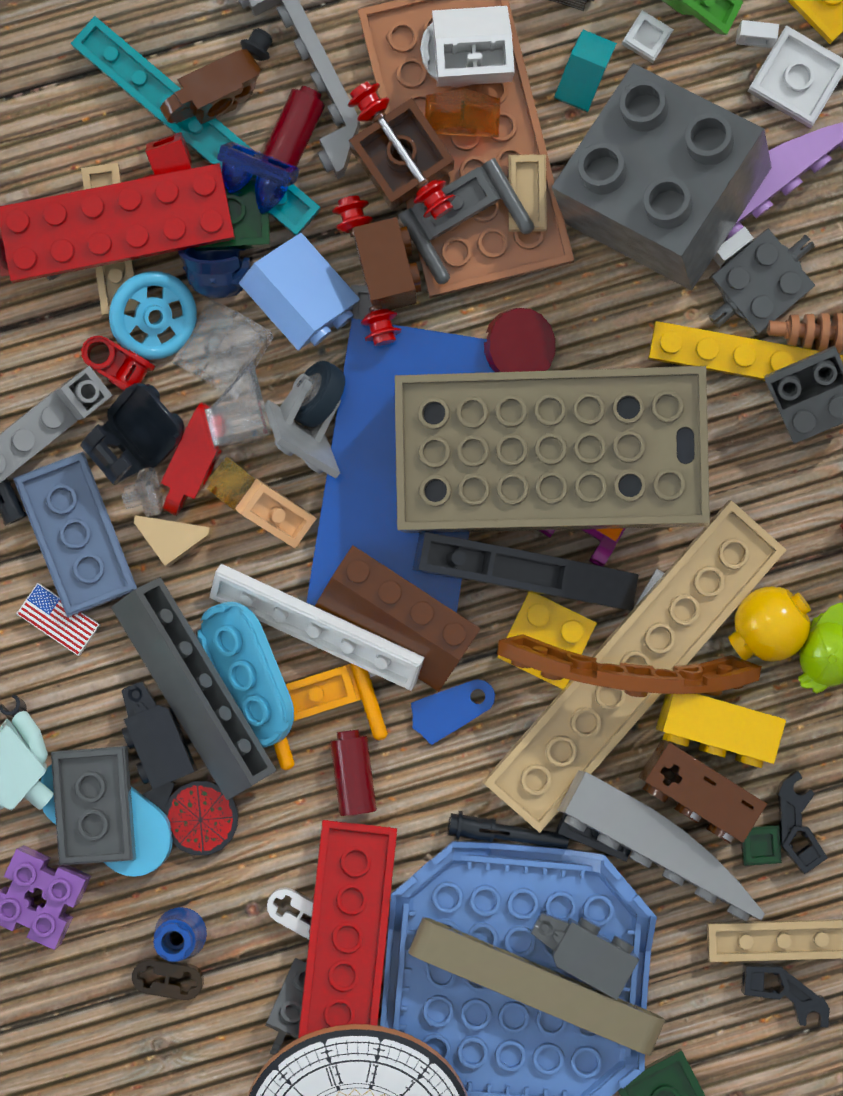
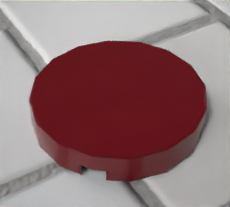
M512 308L499 313L492 320L486 331L488 335L487 342H484V353L489 366L494 372L547 371L550 368L555 356L556 339L551 325L542 314L530 308Z

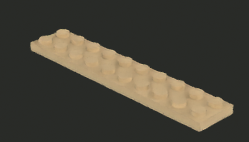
M728 500L712 518L709 526H705L592 657L597 658L596 662L601 664L619 665L620 663L650 665L655 669H668L672 671L673 666L687 665L786 552V549L732 500ZM571 680L482 782L540 833L559 812L558 808L578 770L592 774L661 694L648 693L646 697H634L626 694L625 690L600 687Z

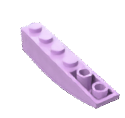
M843 122L810 132L769 150L772 168L726 237V241L744 227L741 222L752 214L756 219L774 205L770 199L779 192L787 196L803 183L799 178L809 169L815 174L832 160L829 156L832 151L839 146L843 149Z

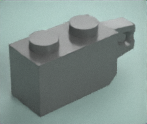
M541 912L533 925L531 934L552 949L551 952L556 967L617 1000L639 961L637 955L632 953L634 946L615 935L612 941L598 934L601 927L583 917L580 918L579 922L571 918L567 922Z

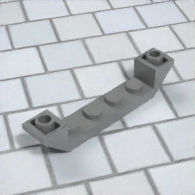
M238 0L243 9L248 6L250 7L254 17L281 3V6L276 8L286 28L293 26L298 36L293 42L301 59L304 61L309 58L315 71L310 73V76L319 93L326 91L332 103L327 106L332 120L336 126L341 124L344 126L320 138L322 150L317 152L318 157L327 173L333 170L337 179L345 176L352 154L349 139L359 133L360 122L357 120L358 115L354 107H348L350 99L299 0Z
M87 366L51 392L0 433V483L74 423L84 419L113 396L90 366Z

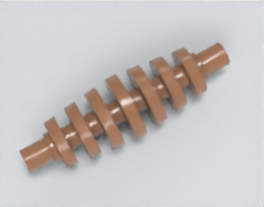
M820 313L817 324H815L814 314H805L802 323H800L799 314L790 315L789 319L785 322L769 320L767 334L769 336H782L786 339L787 344L796 346L798 338H801V347L811 349L815 339L817 351L826 350L829 343V348L835 346L840 354L843 349V313H834L831 325L829 313Z

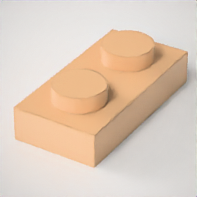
M257 478L235 508L241 515L293 548L298 546L317 519L310 512Z

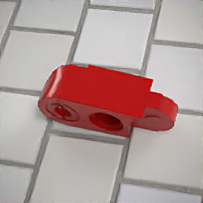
M203 402L194 411L161 480V484L170 488L162 509L175 516L179 514L188 497L195 499L199 491L205 488L208 478L211 476L222 453V450L219 448L227 430L225 420L220 415L218 409Z

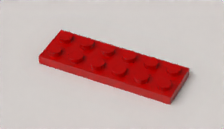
M220 163L0 206V230L10 281L12 283L235 240Z
M322 820L298 1038L324 1028L339 1025L368 1024L377 1026L397 828Z

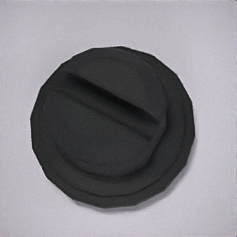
M260 28L253 29L248 40H241L242 49H247L254 59L264 61L270 58L267 50L273 41L268 32Z

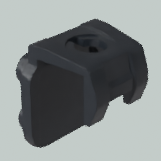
M134 383L126 388L108 409V421L103 426L96 425L84 438L80 446L111 483L116 485L139 475L148 467L154 468L161 464L180 443L182 432L184 431V422L179 415L170 413L162 404L160 394L154 386ZM108 447L113 449L118 447L123 452L118 459Z

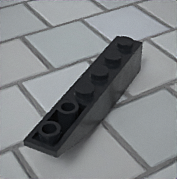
M429 532L419 533L413 565L414 571L628 611L633 610L639 574Z

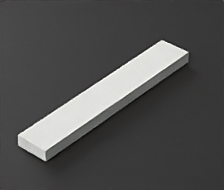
M223 564L216 570L209 598L220 603H240L249 608L259 621L410 691L414 688L425 657Z

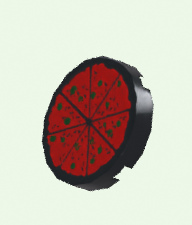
M193 781L181 786L169 798L164 810L171 825L173 843L181 851L191 855H210L222 850L233 839L238 827L239 810L234 798L226 800L218 785L210 781Z

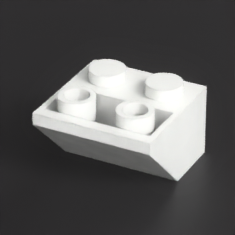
M507 6L432 10L437 87L512 82L514 76V57Z

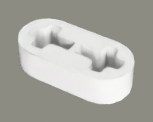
M287 887L275 890L267 903V911L270 917L309 939L311 923L301 917L303 913L310 917L312 916L313 900ZM285 895L292 898L290 905L298 909L300 913L298 916L290 911H286L283 915L277 912L278 905L274 903L275 899L282 900Z

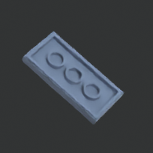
M84 452L13 478L67 618L126 596L137 589Z

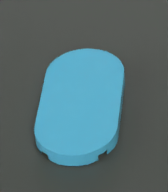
M224 602L212 606L203 614L200 620H203L201 629L197 631V638L262 747L274 745L282 741L289 734L294 721V707L263 628L255 614L240 603Z
M51 764L40 782L54 793ZM131 786L136 859L103 863L119 874L136 877L155 871L164 864L171 853L173 838L170 829L171 825L166 814ZM53 795L42 809L45 815L56 825Z

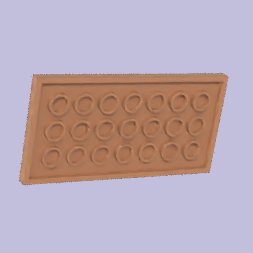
M394 0L358 9L375 83L380 84L378 89L379 98L388 97L390 99L385 114L387 115L411 98L414 100L454 159V170L439 179L446 181L445 186L477 167L483 166V164L493 158L497 160L508 179V155H546L547 230L532 231L530 234L509 232V211L502 199L498 200L497 203L438 238L430 240L450 274V279L447 283L438 284L418 251L429 298L574 263L565 221L551 188L554 184V178L509 0ZM507 6L514 57V76L512 82L474 84L459 88L451 86L437 87V80L430 76L423 65L420 51L423 33L433 22L432 10ZM415 196L405 202L407 209L414 207Z

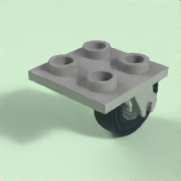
M319 361L309 367L305 373L295 380L292 390L280 407L268 400L264 404V408L269 420L268 425L273 431L274 442L278 449L288 456L295 454L302 458L313 471L319 474L324 471L336 479L340 471L325 432L341 403L340 399L345 387V375L332 363Z

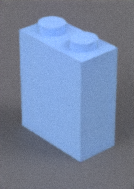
M299 233L256 261L239 282L240 286L298 351L310 342L314 346L321 343L331 333V327L334 326L339 330L354 317L351 310L360 300L302 233Z

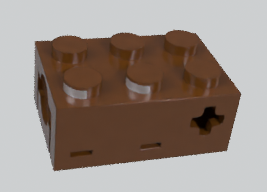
M665 740L660 741L638 777L646 782L642 788L643 790L664 803L669 797L677 801L675 810L697 824L701 817L710 823L706 829L729 844L734 838L742 843L745 841L767 805L764 801ZM664 766L674 773V777L671 780L665 778L660 773Z

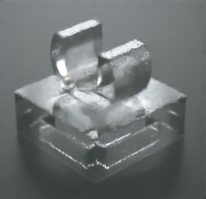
M142 469L138 473L136 484L124 487L125 493H122L121 496L125 508L130 509L143 505L146 517L161 514L164 497L155 469Z

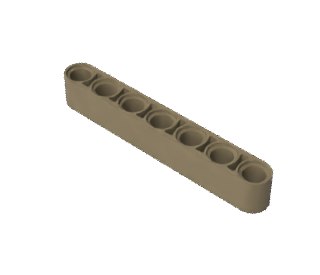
M422 917L408 951L410 955L645 1055L651 1056L666 1020L649 1010L620 998L616 1000L592 986L427 917Z

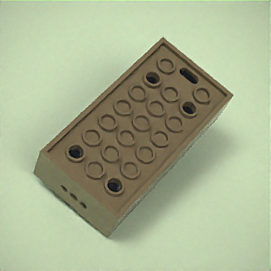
M706 366L394 375L398 531L404 533L700 527L709 526Z

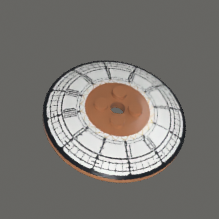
M349 1024L324 1028L294 1040L282 1048L264 1065L248 1093V1096H468L456 1071L436 1050L409 1034L383 1026L368 1024Z

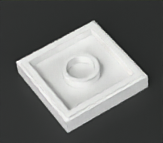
M786 25L747 92L805 126L812 128L843 76V58Z

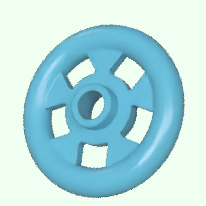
M160 271L139 273L126 280L113 296L109 309L110 328L117 343L127 351L131 350L146 360L163 359L181 350L190 340L197 321V308L191 291L177 277ZM147 287H163L162 298H147ZM129 299L139 302L135 309L134 317L124 314ZM179 300L182 315L172 318V310L169 303ZM158 310L160 312L159 320L154 323L149 322L148 316L150 312ZM135 326H138L143 332L148 334L142 343L130 335ZM170 326L175 335L168 341L161 343L157 334L164 332Z

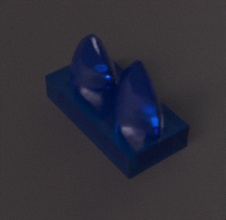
M233 141L221 145L217 160L223 162L222 175L229 193L243 188L250 181L253 174L257 176L255 197L261 214L270 211L281 201L288 186L296 183L300 168Z

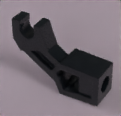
M795 771L780 782L776 793L779 803L780 845L797 868L806 874L828 857L810 828L802 825L801 812L804 811L815 794L811 789H807L802 794L795 793L794 784L803 778L799 771ZM802 831L801 835L806 837L809 844L795 853L790 843L797 835L796 832Z
M743 963L741 992L744 995L778 1000L785 995L792 1001L796 1019L800 1026H806L807 1015L815 1011L819 1014L818 1025L828 1028L830 1008L822 995L814 993L779 964ZM765 973H773L778 976V982L781 985L777 990L772 987L764 989Z

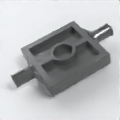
M768 228L712 274L709 278L721 291L725 302L712 315H709V319L715 321L724 313L713 324L720 328L721 325L735 314L745 320L755 334H759L768 326L769 320H776L816 285L802 270L799 261L812 248H815L814 243L809 242L800 250L811 239L804 235L791 248L782 245Z

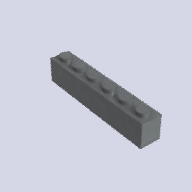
M161 577L133 590L111 606L226 800L231 799L277 771Z

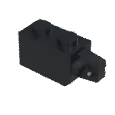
M144 681L121 690L128 718L124 719L127 727L122 729V733L129 749L136 748L141 762L136 763V767L144 784L150 782L152 789H155L197 771V766L172 708L164 704L158 705Z

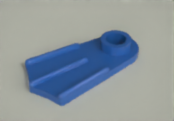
M476 679L416 700L411 703L413 714L412 728L433 745L488 711L495 701L494 689L488 682ZM475 689H480L485 693V700L482 703H475L471 699V694Z

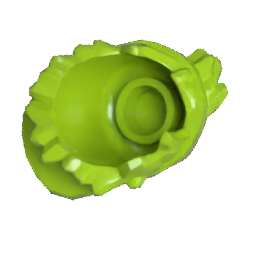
M841 602L830 606L825 613H821L818 617L813 618L808 638L799 651V661L803 672L798 677L800 686L805 689L812 688V692L816 694L828 687L843 684V603Z

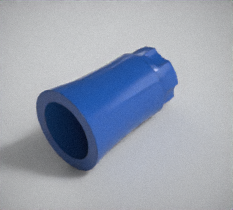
M177 907L170 909L157 921L153 939L154 948L161 958L170 962L189 959L198 954L203 948L207 937L206 925L201 916L189 908ZM173 931L179 932L183 936L184 942L180 944L174 943L171 939V933Z

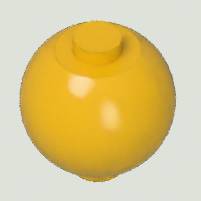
M775 586L757 589L747 595L740 603L734 620L736 631L729 635L728 639L738 655L745 661L753 655L769 662L785 660L795 655L805 644L810 631V619L807 613L811 611V608L799 592L793 595L789 590Z

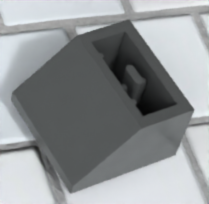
M835 346L764 376L794 444L843 424V361Z

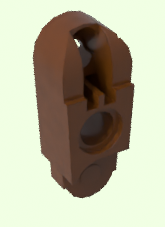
M247 49L235 51L177 79L182 89L168 97L162 103L160 111L169 123L177 124L193 116L197 118L200 124L206 123L235 110L238 104L245 102L251 97L261 69Z

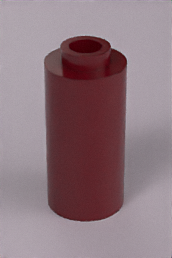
M301 86L300 90H291L261 154V157L269 164L286 172H295L325 108V104L320 100L322 95L307 86Z
M359 729L336 732L337 740H331L330 745L340 816L377 811L367 736H360Z

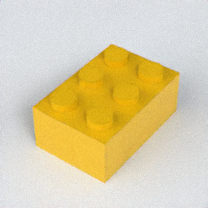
M665 694L656 730L664 732L663 740L686 747L689 746L690 740L700 742L699 750L725 758L727 751L737 753L735 761L762 768L764 761L772 764L775 762L786 719L700 694Z

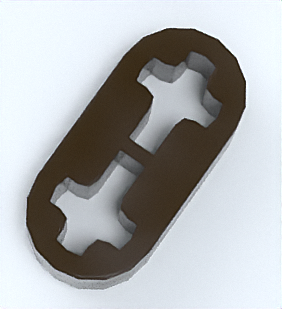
M146 958L141 960L134 968L132 982L139 992L179 1000H191L201 992L204 985V976L202 971L192 964L170 962L158 958ZM148 966L154 967L155 974L166 976L165 981L154 980L151 986L145 984V978L140 977V972H145ZM185 972L191 973V980L197 981V986H191L188 992L182 991V984L170 982L171 977L182 978Z

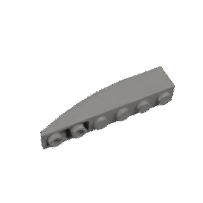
M578 770L558 808L559 812L567 815L564 820L566 824L583 833L587 827L600 833L597 841L616 851L619 845L631 850L630 859L647 868H650L652 863L665 869L662 876L680 886L685 881L697 887L694 894L712 904H715L717 898L729 904L727 912L745 922L748 921L749 917L762 921L765 913L740 882L688 833L653 808L595 776Z

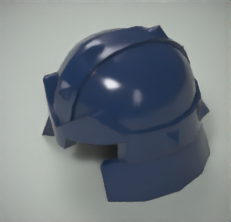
M195 248L178 251L184 264L182 268L186 272L189 284L197 293L208 298L219 299L237 296L243 290L239 282L251 268L249 258L240 259V251L246 249L196 251Z

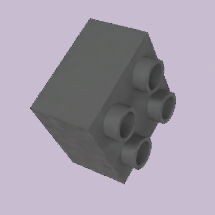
M633 63L551 188L567 225L692 291L772 167L764 128Z

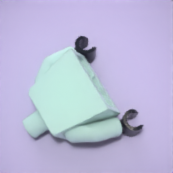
M13 694L12 697L16 700L14 710L9 711L3 704H0V711L12 719V722L6 719L0 726V810L3 808L13 810L23 798L38 810H41L54 795L49 788L39 781L47 771L45 761L48 752L41 730L29 713L26 712L27 706L25 702Z

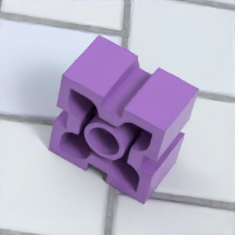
M23 845L15 850L4 875L5 878L12 880L10 887L5 886L0 889V926L14 931L20 925L30 928L26 938L55 950L62 944L73 919L72 916L65 913L67 907L74 908L80 903L92 876L69 865H61L57 870L48 867L47 865L51 857ZM41 889L43 891L42 898L46 900V904H35L34 898L31 897V892L34 893Z

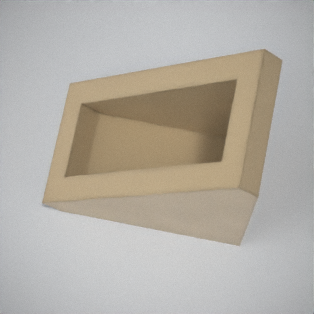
M137 515L134 518L136 527L164 566L170 567L212 536L213 529L210 527Z

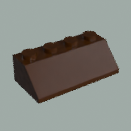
M353 545L315 607L425 657L418 679L438 692L481 629Z

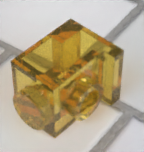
M226 456L208 478L211 483L207 489L237 512L236 506L256 479Z

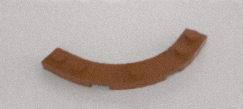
M524 634L499 640L497 655L510 659L512 665L539 670L544 678L551 680L565 678L595 686L625 690L626 694L634 697H646L648 693H704L719 696L722 695L724 690L741 689L743 685L759 681L762 667L732 655L700 664L673 666V671L655 669L650 665L620 663L619 665L601 664L596 662L597 658L570 652Z

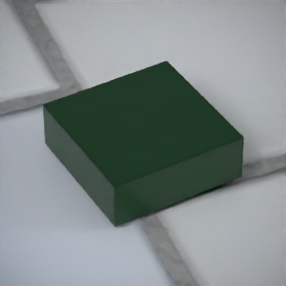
M779 825L753 826L745 841L741 842L742 863L744 866L782 863Z

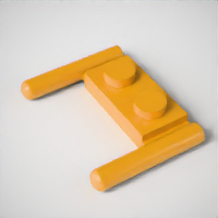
M351 663L286 684L293 702L294 721L362 700L373 738L380 741L387 737V729L367 670ZM285 737L273 746L281 769L290 770L294 767L295 762L287 737Z

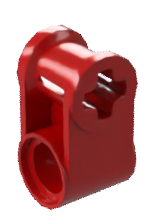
M103 336L88 338L83 343L81 349L83 361L93 371L107 378L110 383L123 391L134 383H142L148 371H153L156 367L131 350L127 351ZM97 345H105L109 348L110 355L101 364L93 363L90 359L91 350Z

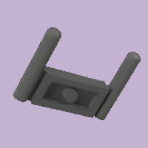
M495 158L442 189L446 196L454 194L456 197L451 202L453 209L437 220H434L432 216L424 218L423 215L427 210L424 203L415 204L414 207L398 215L402 224L407 226L409 236L438 284L447 283L450 279V274L430 240L438 238L497 203L498 200L502 199L522 234H530L535 227Z

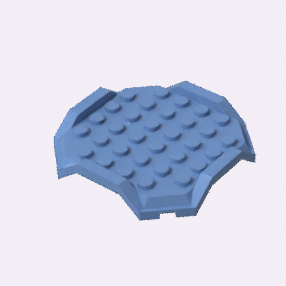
M452 841L391 893L380 1026L409 1034L436 1050L456 1071L468 1096H612L620 1088L626 1087L645 1070V1054L445 971L408 953L422 917H427L585 983L556 967L551 952L552 949L531 934L533 925L541 912L567 922L569 918L579 922L580 918L583 917L601 927L598 934L612 941L615 935L634 946L632 953L637 955L639 961L619 998L646 1009L651 948L657 916L604 854L568 848L499 842Z

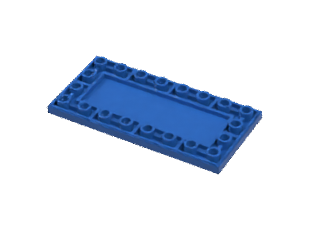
M352 318L343 370L345 387L340 399L341 403L337 408L331 445L340 474L336 479L329 474L326 477L306 603L312 606L316 605L331 577L353 545L457 613L462 579L414 571L413 565L419 533H404L397 530L394 375L494 372L489 366L484 353V342H487V339L392 324L393 327L400 328L402 331L395 335L396 341L387 345L374 346L373 341H365V337L371 333L370 327L361 325V319ZM469 532L434 533L466 540L469 538Z

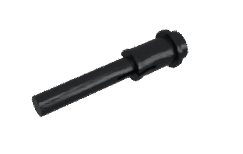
M458 811V814L451 813L449 817L447 835L454 836V840L457 841L462 837L492 843L495 838L564 849L568 847L569 838L556 832L542 830L539 833L536 829L496 824V819L467 816L463 815V811ZM491 830L505 831L508 833L493 832Z

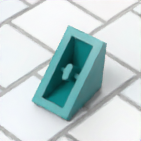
M583 29L570 54L554 99L588 112L617 43Z

